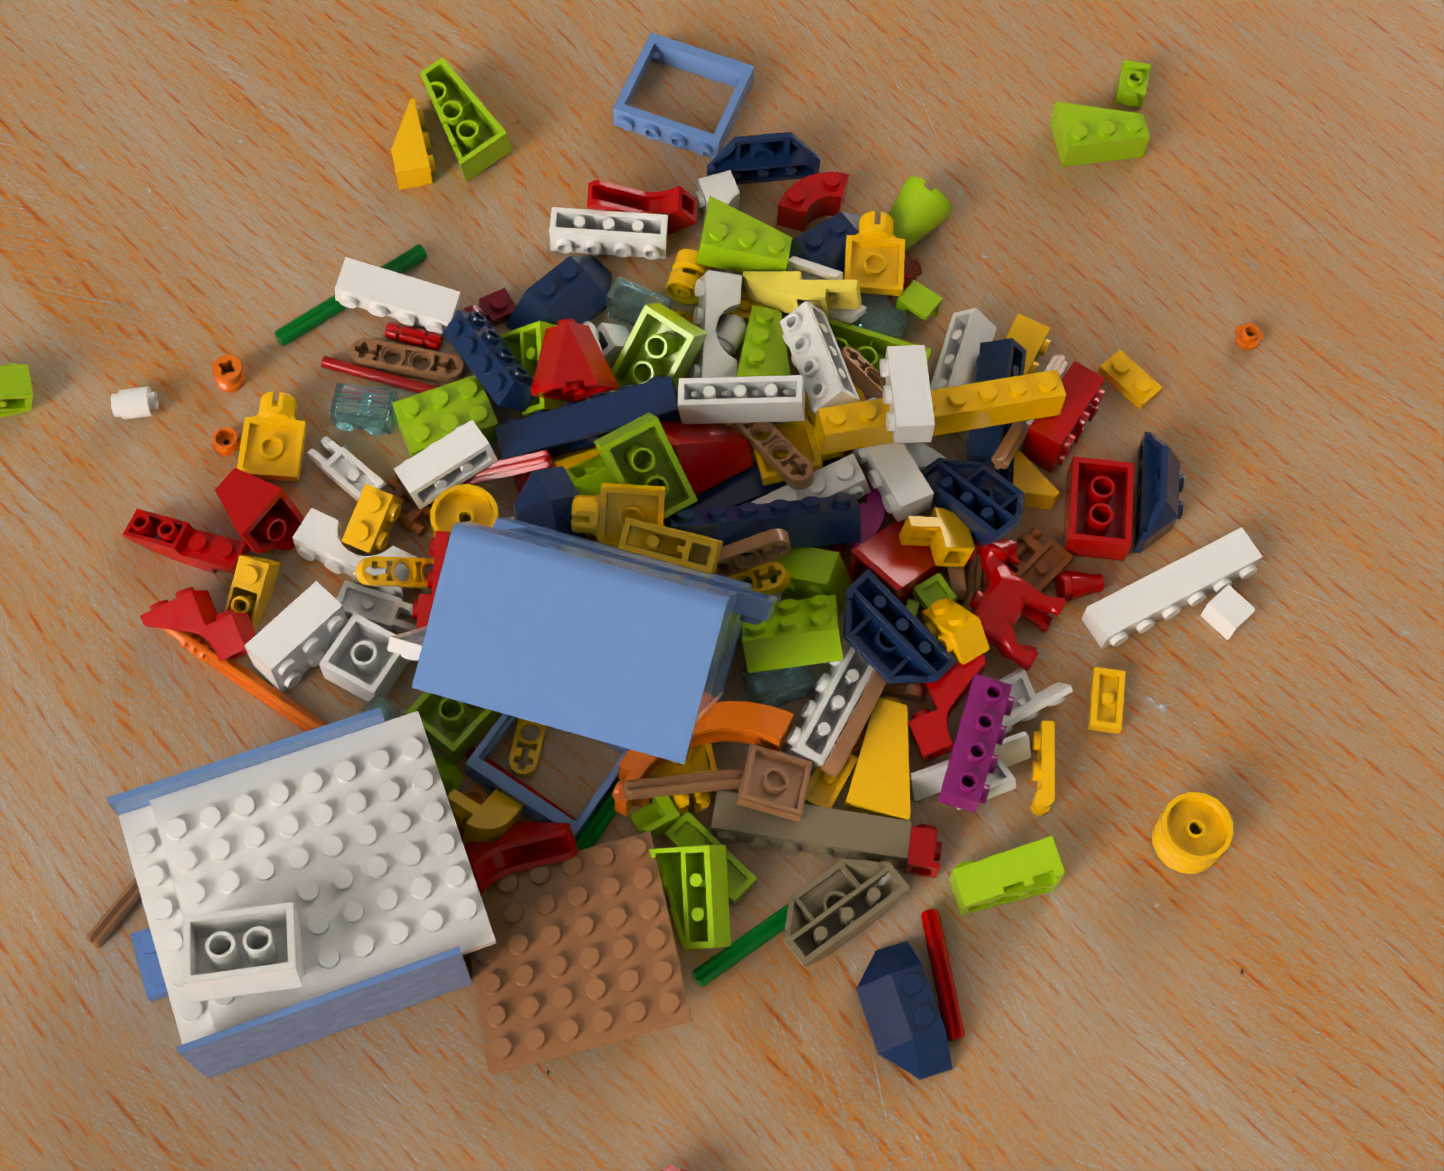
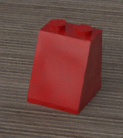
M681 420L660 422L695 495L753 466L750 455L752 453L750 442L744 436L736 433L729 425L726 426L724 423L682 424Z
M902 520L899 522L895 521L856 546L851 551L848 574L853 583L869 569L906 606L908 599L913 600L915 598L912 593L913 588L932 576L942 573L944 566H935L930 546L901 545L899 533L905 524Z

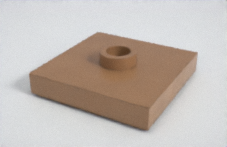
M750 744L736 804L799 822L803 814L813 761Z

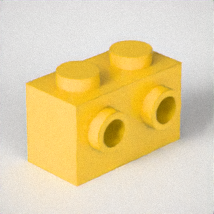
M365 484L341 542L370 554H380L388 544L389 533L401 513V505L404 499Z
M946 597L945 599L937 600L931 607L921 612L925 621L924 626L947 649V652H950L963 665L990 650L980 618L950 598Z

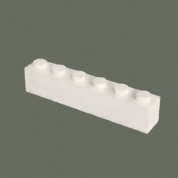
M1241 527L1087 606L1082 621L1101 649L1109 645L1113 647L1119 646L1129 638L1128 635L1136 631L1140 634L1144 633L1155 625V621L1161 618L1165 620L1171 619L1181 611L1180 608L1188 604L1193 607L1201 603L1207 597V594L1213 591L1219 593L1228 584L1231 586L1232 581L1238 578L1245 580L1257 572L1258 569L1256 567L1263 556Z

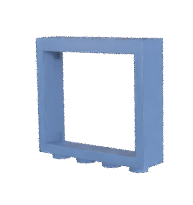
M651 32L613 107L614 125L624 128L625 131H633L649 139L659 140L676 148H683L698 153L702 157L704 155L714 159L724 148L753 86L755 66ZM652 60L736 87L714 134L629 106Z
M502 713L465 763L464 774L491 792L498 789L523 805L522 812L536 822L570 823L574 838L576 839L619 778L618 765L629 749L604 742L622 754V756L577 820L574 821L485 762L517 719V717Z

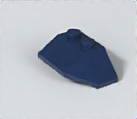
M792 132L734 137L707 165L706 177L730 170L736 185L803 179L819 173L820 156Z
M840 212L795 237L791 242L789 259L795 256L843 272L844 280L847 235L858 234L859 220L862 215Z
M592 255L567 257L525 291L506 322V326L512 331L539 320L558 325V321L563 319H574L579 324H583L585 321L590 322L611 303L612 272Z
M1151 432L1144 433L1138 449L1134 553H1141L1168 533L1176 519H1181L1183 513V501H1179V492H1182L1184 486V475L1180 474V462L1170 447Z
M939 457L921 471L934 492L932 501L936 507L953 512L969 528L972 538L980 545L997 542L1021 523L1026 499L1025 493L987 464L965 460L948 461V458Z
M564 467L532 471L528 481L513 504L515 520L587 539L586 533H575L571 528L574 496L580 494Z
M869 569L845 590L843 638L888 684L936 683L958 661L950 652H947V649Z
M908 941L876 950L856 988V992L878 1055L911 1073L912 1076L919 1080L952 1070L945 1026L921 961Z

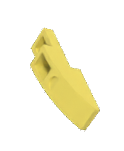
M743 271L742 274L747 297L766 307L778 309L784 313L790 314L806 300L823 310L827 318L830 316L831 309H860L862 299L858 280H803L801 271Z

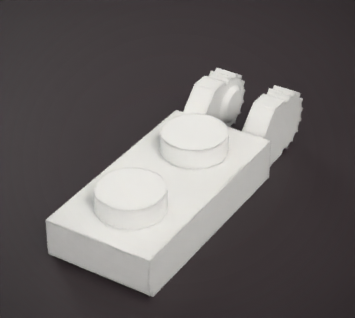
M327 436L321 440V443L325 450L332 454L328 460L313 448L307 452L309 459L357 502L365 484L383 491L387 489L386 483L346 448L340 447Z
M344 581L336 599L343 605L347 617H351L353 613H356L382 628L391 631L394 629L399 633L416 629L415 625L398 619L400 612L413 618V604L404 602L402 598Z

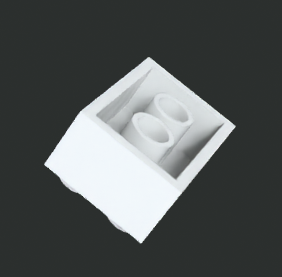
M315 581L244 646L255 670L272 686L283 693L285 690L295 687L309 668L319 665L347 624L348 619L343 605Z
M294 902L183 916V985L191 1001L197 1002L303 987L301 927Z

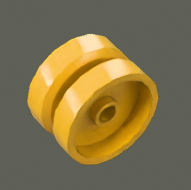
M471 484L455 485L444 490L434 500L430 510V521L434 537L436 531L451 532L455 523L469 521L492 528L496 519L499 518L498 506L493 496L482 487Z
M1184 793L1176 796L1169 802L1157 818L1152 830V844L1157 856L1167 867L1179 873L1197 874L1213 866L1229 848L1233 838V821L1228 809L1218 799L1206 793Z

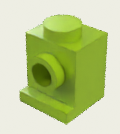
M1123 60L1118 76L1114 103L1142 108L1146 96L1151 64Z

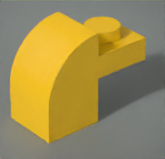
M935 507L930 517L920 515L908 516L899 533L901 545L930 546L935 566L964 567L975 549L969 528L953 512Z
M453 789L447 796L457 826L465 829L462 839L464 843H495L515 822H519L523 809L522 804L498 789H495L482 805L456 789Z

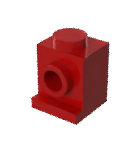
M919 824L917 827H911L908 857L904 866V873L931 878L937 877L940 870V862L934 861H940L942 842L937 841L938 830H936L935 826Z

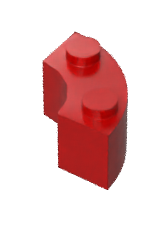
M833 171L817 173L793 184L784 193L778 204L776 225L804 232L808 224L815 219L824 216H834L840 213L847 194L849 174Z

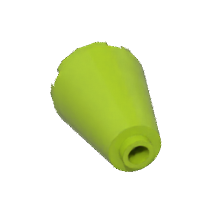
M909 176L904 181L889 212L894 221L893 234L896 238L905 239V251L946 221L952 214L950 213L952 206L945 196L935 187L932 191L924 187L926 181L916 176Z

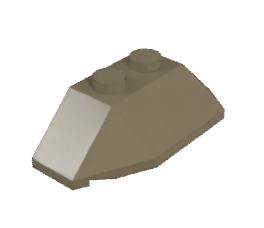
M841 859L789 896L783 941L803 967L809 966L828 957L880 919L911 888L890 862Z

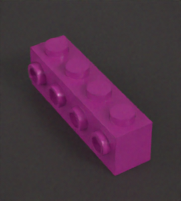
M978 674L974 675L937 802L973 813L976 812L979 803L986 804L991 785L985 784L987 774H994L999 756L993 754L996 744L1002 745L1007 726L1001 725L1004 715L1010 716L1015 700L1014 697L1009 696L1012 688L1011 684Z

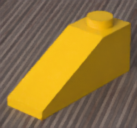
M626 517L618 549L712 574L716 571L723 541Z

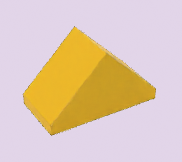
M1018 450L1014 456L1011 483L1025 493L1024 507L1052 509L1056 505L1060 492Z

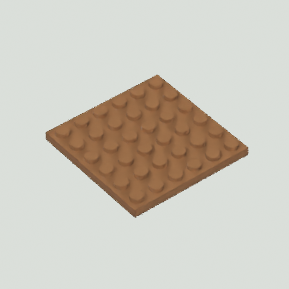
M650 831L579 850L571 859L511 873L497 880L483 893H480L496 944L471 952L470 958L488 1071L492 1075L693 1021L657 858L652 859L649 849H655L653 836Z

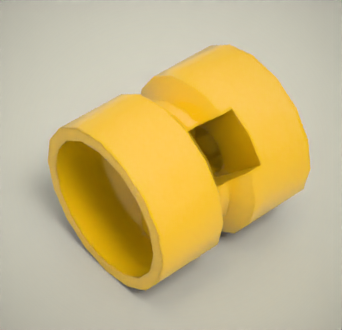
M683 249L678 251L672 271L665 285L667 295L682 304L693 305L698 303V297H695L696 282L708 270L712 269L711 266L696 263L697 250Z

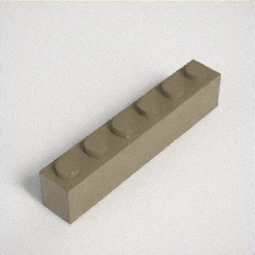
M717 791L711 834L720 843L735 844L736 841L749 843V846L755 849H767L769 846L781 848L782 852L797 855L801 852L813 853L814 857L823 860H831L833 857L874 862L885 861L890 862L896 870L898 867L904 868L906 864L912 821L804 804L802 818L799 822L737 805L738 793Z

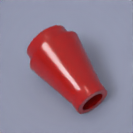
M1065 570L1063 574L1056 576L1055 589L1058 597L1071 601L1093 593L1102 592L1104 589V579L1101 574Z

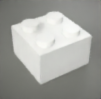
M353 613L320 661L319 666L325 679L379 707L410 659L402 657L401 654L387 651L389 639L395 635L394 633Z

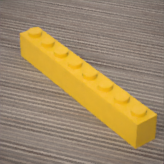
M1058 369L931 390L935 420L933 436L1060 415L1066 398V392ZM883 398L819 408L817 410L815 431L822 455L893 443L892 431H887L886 413L890 412L889 404H884Z

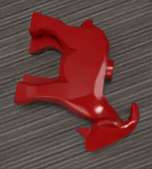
M1000 539L997 542L980 545L975 541L973 542L975 549L965 566L968 565L975 555L979 556L980 563L985 572L986 586L983 591L977 590L968 605L973 608L971 613L980 618L988 645H993L1004 658L1011 659L1019 667L1028 671L1039 652H1036L1037 649L1031 645L1018 644L1013 626L1021 617L1045 633L1053 619L1047 614L1053 613L1058 617L1067 600L1061 597H1049L1041 593L1018 576L1005 563L1009 562L1017 566L1020 564L1016 557L1018 545L1015 541Z

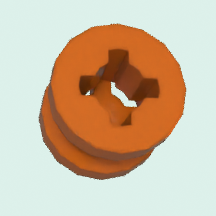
M222 355L213 362L212 373L219 389L230 393L240 390L245 385L246 375L237 357Z

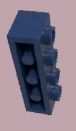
M458 309L444 330V335L498 406L525 412L535 396H531L533 378L485 316L477 311L467 312Z

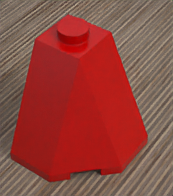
M563 319L558 321V325L546 329L531 387V396L566 402H578L598 393H606L618 389L617 381L588 325L576 323L574 319Z
M234 468L215 491L238 534L256 554L267 553V550L273 549L281 551L292 550L295 546L292 537L304 520L303 515L282 488Z

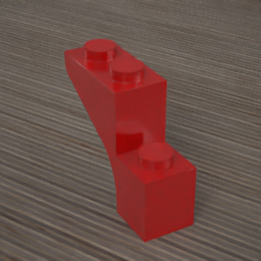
M594 180L588 183L587 208L590 210L668 215V234H673L697 223V198L680 186L660 192H646L601 180Z
M194 587L178 591L175 594L177 598L171 601L162 600L150 605L151 611L140 615L142 623L146 627L194 632L203 636L213 647L219 661L236 660L247 655L248 653L244 645L256 635L248 612L234 613L232 609L217 614L209 591L195 590Z
M984 654L964 665L957 661L936 683H924L935 711L930 712V709L919 711L912 716L913 720L908 721L910 733L923 763L952 752L953 743L947 728L948 720L953 710L969 692L974 675H982L984 673Z
M515 822L495 843L467 842L464 845L479 893H483L494 882L511 873L571 859L579 852L570 823Z

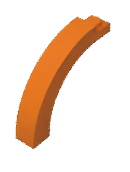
M746 701L716 702L696 722L689 749L715 742H741L755 744L780 752L792 729L794 714L760 703ZM629 749L618 765V777L620 780L617 782L612 793V797L615 800V811L627 817L636 799L628 800L624 796L623 785L627 780L650 778L668 760Z

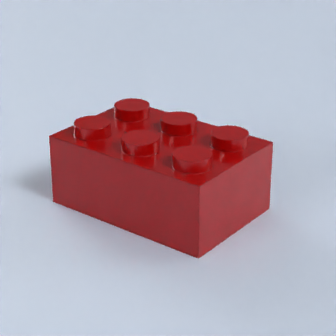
M1076 361L1072 363L1061 379L1066 392V398L1060 415L1034 419L1029 427L1021 451L1029 461L1052 473L1057 464L1062 466L1071 452L1072 444L1078 443L1086 429L1084 426L1088 421L1091 422L1100 408L1098 405L1106 393L1102 390L1105 377Z
M1073 456L1067 471L1063 548L1071 555L1119 561L1125 560L1132 540L1134 463Z

